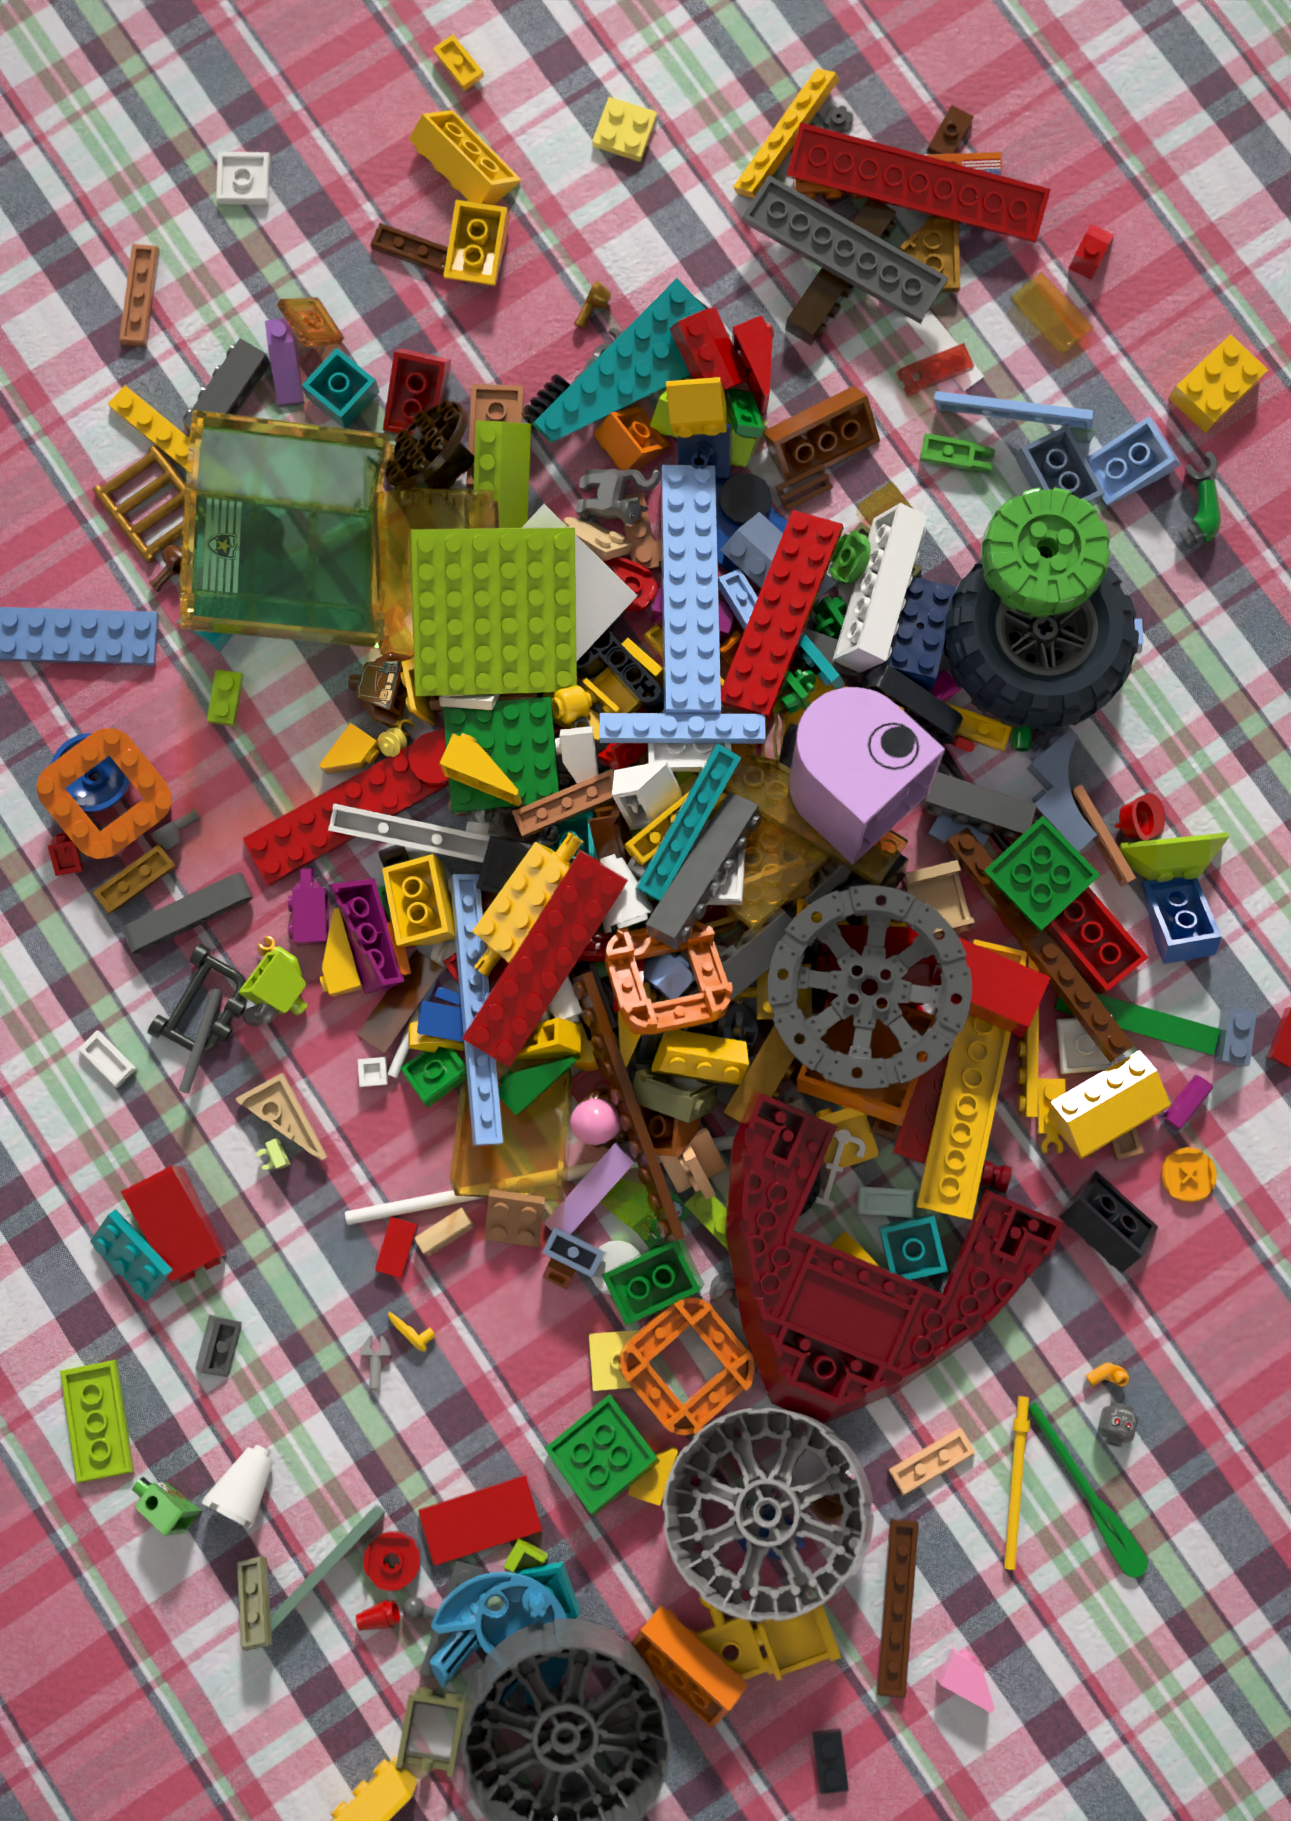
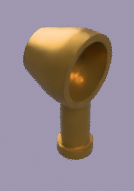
M595 280L577 320L573 323L576 327L585 330L593 308H606L612 293L601 282Z

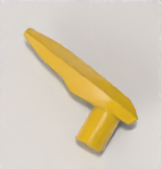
M391 1312L387 1314L393 1325L417 1350L425 1352V1344L436 1337L431 1328L418 1335L412 1327L406 1325Z

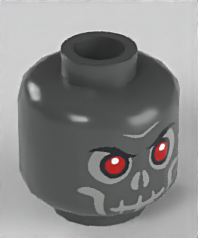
M1111 1402L1110 1406H1105L1102 1409L1098 1433L1106 1438L1105 1443L1122 1447V1443H1129L1134 1439L1138 1417L1132 1412V1407L1122 1403Z

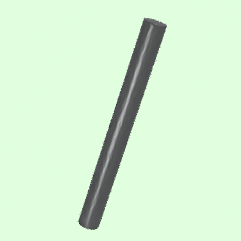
M213 988L211 990L179 1087V1091L183 1093H190L222 995V991Z

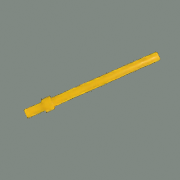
M1018 1396L1016 1418H1013L1012 1428L1015 1431L1004 1561V1568L1009 1570H1015L1026 1432L1030 1430V1420H1027L1029 1397Z

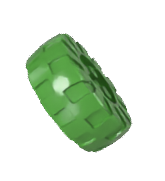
M1041 487L1023 491L1020 496L1009 499L993 515L986 527L981 543L980 562H982L983 576L989 589L995 591L1001 598L1000 602L1013 611L1017 609L1025 612L1027 616L1046 618L1054 614L1062 615L1079 607L1093 595L1101 584L1110 560V537L1106 524L1101 522L1097 516L1098 511L1087 500L1079 499L1072 495L1071 491L1056 487L1053 490H1041ZM1040 552L1045 553L1048 558L1042 557Z

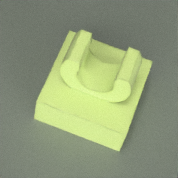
M275 1138L266 1142L267 1149H261L256 1153L257 1157L264 1154L270 1157L269 1163L262 1166L263 1170H270L274 1166L277 1169H282L291 1165L280 1139Z

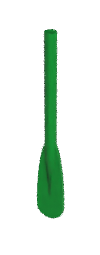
M1037 1402L1030 1404L1028 1407L1029 1412L1089 1503L1094 1521L1120 1569L1129 1577H1140L1146 1572L1148 1567L1146 1555L1115 1513L1098 1498Z

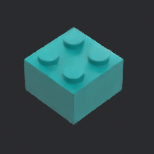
M337 347L302 384L306 398L345 430L380 393L376 380Z
M932 1213L878 1225L889 1271L910 1280L948 1271L935 1216Z

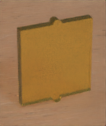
M891 481L878 491L873 490L871 496L859 503L857 508L872 526L875 517L897 504L902 503L910 508L912 506L893 481Z

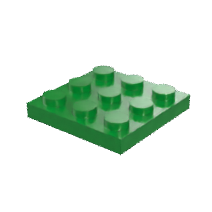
M1044 816L1035 822L982 872L1039 932L1100 876Z
M610 1394L544 1448L593 1516H596L660 1462L648 1443Z

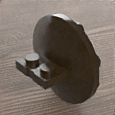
M444 400L441 404L434 406L427 412L423 410L418 412L413 418V423L407 430L400 431L395 437L396 444L382 467L385 471L386 482L398 491L409 490L426 482L442 497L456 483V480L474 464L475 455L460 442L468 421L466 410L457 402Z

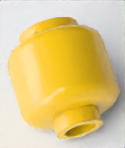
M578 685L559 689L551 699L552 713L556 719L563 723L575 722L580 717L588 716L589 710L592 707V698L588 692H585Z

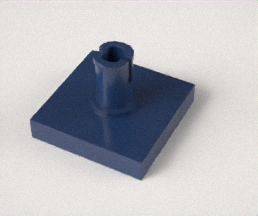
M726 424L727 432L714 436L706 434H695L686 438L678 436V465H692L695 469H698L699 465L700 469H704L706 466H715V478H730L732 475V424Z

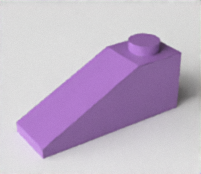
M291 317L265 320L267 345L279 407L305 404L297 336L294 331L295 327H292L294 324Z

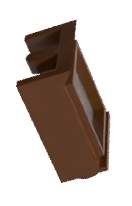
M615 800L597 807L595 810L597 818L589 819L588 822L598 861L600 862L599 859L615 854L617 859L622 857L628 865L631 856L626 851L624 844L632 839L625 818Z

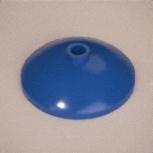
M92 733L74 736L63 743L54 754L51 764ZM109 755L66 787V790L84 812L92 813L106 810L119 802L126 794L131 782ZM93 774H99L98 780L91 781Z

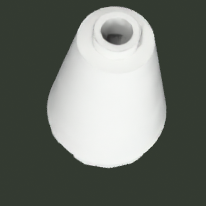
M615 854L599 859L601 863L628 879L627 884L602 921L605 934L612 932L610 926L617 930L648 919L647 913L651 917L655 909L645 893L635 888L638 882L622 857L617 859Z
M258 1445L254 1449L248 1447L208 1492L202 1504L251 1529L255 1522L273 1460L269 1458L271 1452Z

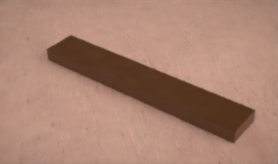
M890 1518L876 1688V1694L880 1696L906 1698L918 1521Z

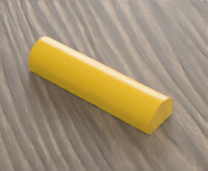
M723 792L718 798L715 806L726 797V795ZM688 793L624 844L626 851L638 865L643 866L653 857Z

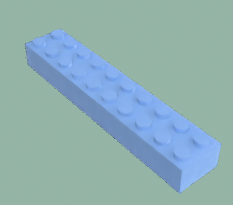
M662 465L660 493L664 714H720L721 688L715 466H706L704 469H700L699 465V468L695 469L692 465Z

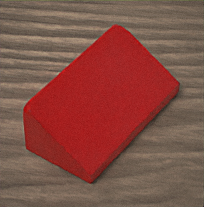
M1291 1007L1285 1008L1266 1057L1291 1068Z

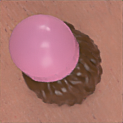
M594 1088L588 1097L581 1100L574 1109L570 1125L573 1134L580 1141L593 1145L596 1148L606 1147L610 1149L614 1143L617 1142L620 1145L628 1139L627 1133L620 1125V1113L617 1105L613 1103L610 1097L609 1089Z

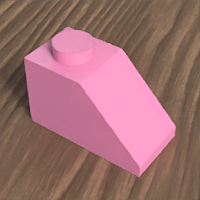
M952 1648L937 1677L938 1682L941 1686L992 1713L994 1710L993 1701L982 1667L976 1661L977 1656L964 1648H961L960 1652Z

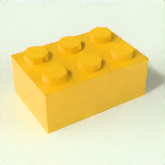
M1230 334L1176 385L1168 399L1206 434L1261 381L1268 369Z

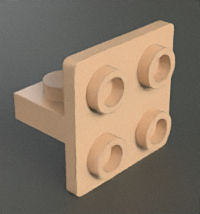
M707 1128L697 1132L679 1157L658 1155L678 1193L693 1186L695 1192L702 1191L706 1200L716 1195L708 1178L724 1171L726 1165Z

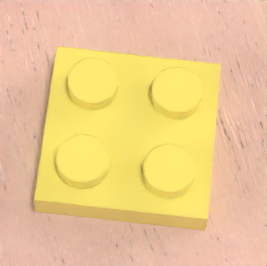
M609 97L594 135L592 146L641 162L657 119V112Z

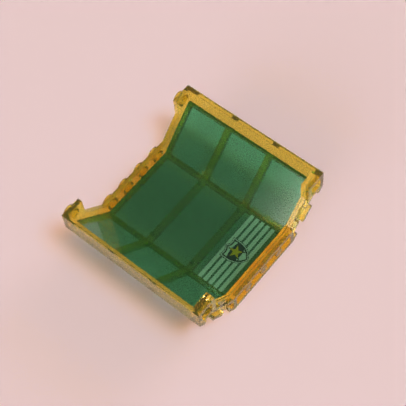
M192 410L187 456V469L192 470V472L187 471L183 507L179 600H181V603H179L180 629L380 648L383 640L388 639L389 623H384L385 613H379L377 606H380L382 601V590H378V581L382 580L383 565L378 563L379 556H382L384 541L379 539V532L383 531L384 515H380V504L385 470L388 462L393 461L395 450L394 445L390 444V434Z

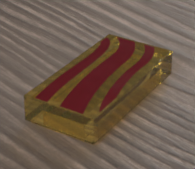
M772 712L770 719L765 718V744H754L751 760L778 765L787 714Z

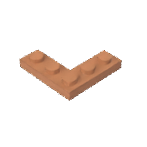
M643 492L625 495L624 500L638 497L639 503L646 507ZM642 512L640 518L631 527L626 526L622 521L626 541L633 544L629 553L631 561L643 565L649 571L658 570V562L662 560L661 540L654 541L648 512Z

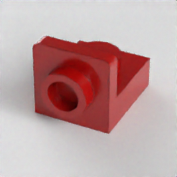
M65 832L54 835V838L51 839L47 847L55 876L83 871L84 866L80 851Z

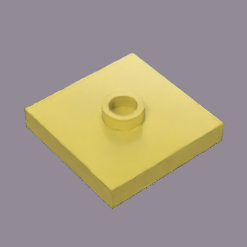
M639 1330L589 1334L593 1391L632 1388L621 1374L618 1357L625 1343Z

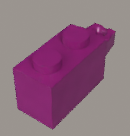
M300 869V883L295 884V888L292 889V896H288V910L293 914V923L288 925L289 938L293 939V943L297 946L326 945L330 929L329 891L325 887H320V883H314V871L312 869Z

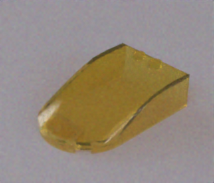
M559 1058L513 1061L510 1067L496 1060L497 1080L509 1070L514 1073L521 1068ZM571 1068L526 1110L516 1116L499 1097L503 1143L500 1145L473 1146L468 1081L466 1079L462 1082L449 1179L455 1196L489 1197L490 1189L545 1197L547 1201H565L571 1136L570 1120L572 1114Z

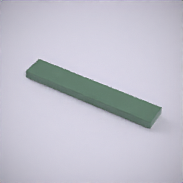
M375 1505L270 1616L271 1632L382 1516L385 1511L379 1505Z

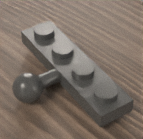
M456 1559L443 1601L459 1585L481 1575L483 1567ZM416 1596L406 1599L402 1607L404 1616L409 1620H417L421 1617L433 1620L438 1610L425 1606L423 1600ZM433 1630L420 1674L436 1678L432 1671L430 1660L453 1632L438 1634Z

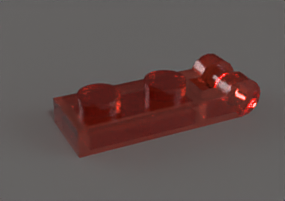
M962 343L902 367L896 374L905 385L903 390L906 396L910 397L921 390L973 370L974 364L965 344ZM918 373L921 379L914 381L912 375Z

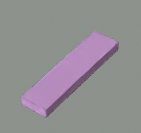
M617 1142L614 1143L548 1217L544 1224L551 1231L556 1227L571 1234L632 1167L636 1160Z

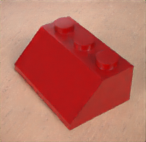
M716 307L690 315L669 328L692 379L720 377L723 392L749 380Z

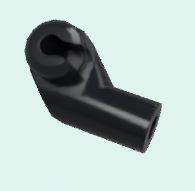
M549 825L535 842L551 848L559 842L561 833L556 826Z

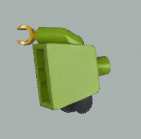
M271 936L264 938V943L270 947H264L258 943L257 951L264 957L238 992L243 997L257 1004L249 1007L243 1013L244 1022L253 1027L273 1022L278 1014H285L288 1010L298 1016L307 1007V1003L299 997L306 986V982L302 978L298 959L282 947H275V941Z

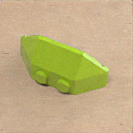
M1228 832L1121 843L1119 850L1129 867L1147 880L1167 882L1175 877L1194 879L1203 874L1229 838Z

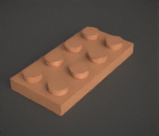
M471 384L468 449L474 455L476 420L523 423L521 413L523 412L524 386ZM474 464L467 470V488H474Z

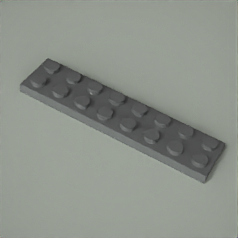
M770 175L742 216V222L919 324L923 322L949 278Z

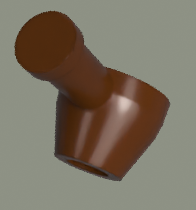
M169 545L163 550L162 557L166 567L153 581L149 582L157 592L161 590V587L172 575H179L189 568L192 563V556L186 550L175 545Z

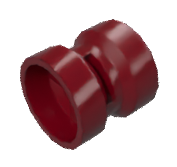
M984 1160L979 1187H993L998 1192L1006 1193L1011 1179L1012 1167L1007 1165L996 1166L993 1162Z

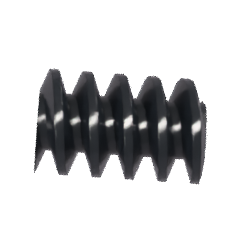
M554 374L551 377V382L545 383L544 390H539L537 397H533L530 400L531 405L524 406V413H521L524 420L531 424L533 429L537 430L532 424L570 384L561 376Z

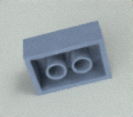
M1068 425L1021 447L1015 458L1031 489L1041 487V490H1053L1055 487L1071 491L1072 495L1079 499L1087 500L1092 506L1097 505L1105 494Z

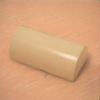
M463 1207L417 1235L415 1240L423 1254L431 1256L472 1230L475 1225Z

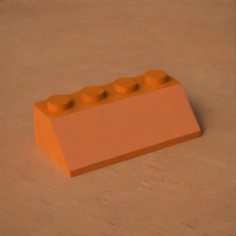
M663 1606L658 1608L631 1642L645 1658L654 1676L711 1729L730 1711L749 1686L738 1671L728 1667L715 1650L706 1647L694 1631L683 1626L678 1621L677 1616Z

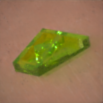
M620 1179L600 1203L646 1241L650 1240L655 1213L648 1205L646 1187L641 1183Z

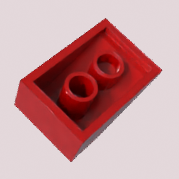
M762 315L733 326L732 344L749 380L746 381L748 388L753 393L761 416L767 414L770 395L772 341L775 335L769 322L766 323Z
M406 349L394 351L382 430L399 433L404 429L407 430L418 412L422 410L427 412L444 401L452 359Z

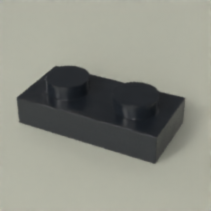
M841 1729L812 1732L820 1794L849 1791Z

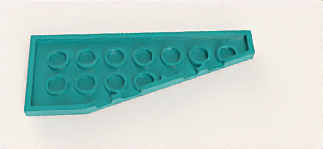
M676 278L532 425L550 443H553L602 419L612 412L619 411L666 388V381H677L691 376L669 328L676 322L706 308Z

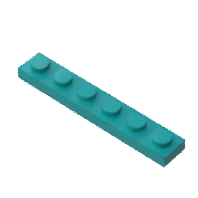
M718 743L715 745L635 887L636 889L658 902L661 901L739 763L740 756Z

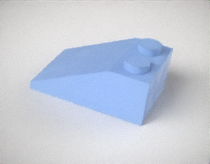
M1150 416L1086 458L1105 492L1102 498L1107 506L1154 483L1181 466L1180 461L1156 422Z

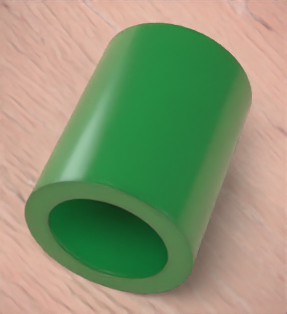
M1013 727L1012 750L1019 752L1030 751L1032 728L1021 727L1017 729Z

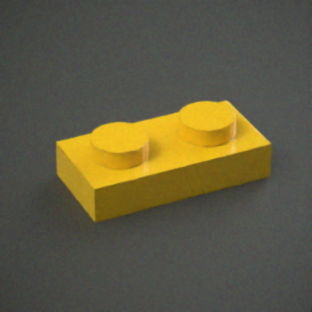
M454 34L433 48L434 55L463 91L484 78L483 70Z

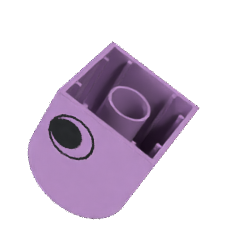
M856 687L833 690L816 699L807 708L800 720L789 776L791 799L799 814L853 865L929 795L945 749L884 695L869 689Z

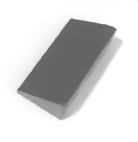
M209 1315L196 1363V1370L205 1374L228 1377L242 1322Z

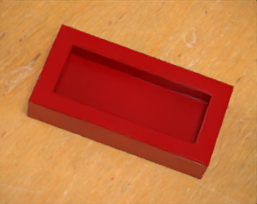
M390 1217L375 1271L399 1278L403 1277L418 1224Z

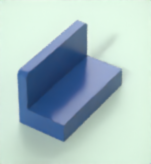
M428 1001L420 1002L418 1011L420 1015L416 1030L418 1034L464 1042L462 1039L464 1034L461 1008Z

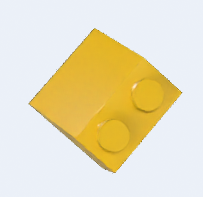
M720 377L666 381L670 425L674 436L684 438L695 434L714 436L727 432L726 400Z

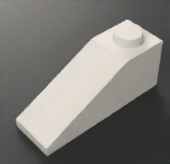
M593 726L560 730V738H555L557 755L562 754L563 763L578 784L599 775Z

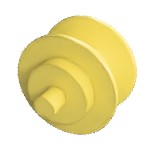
M390 728L379 735L378 747L385 756L395 757L400 753V750L407 747V738L400 729Z

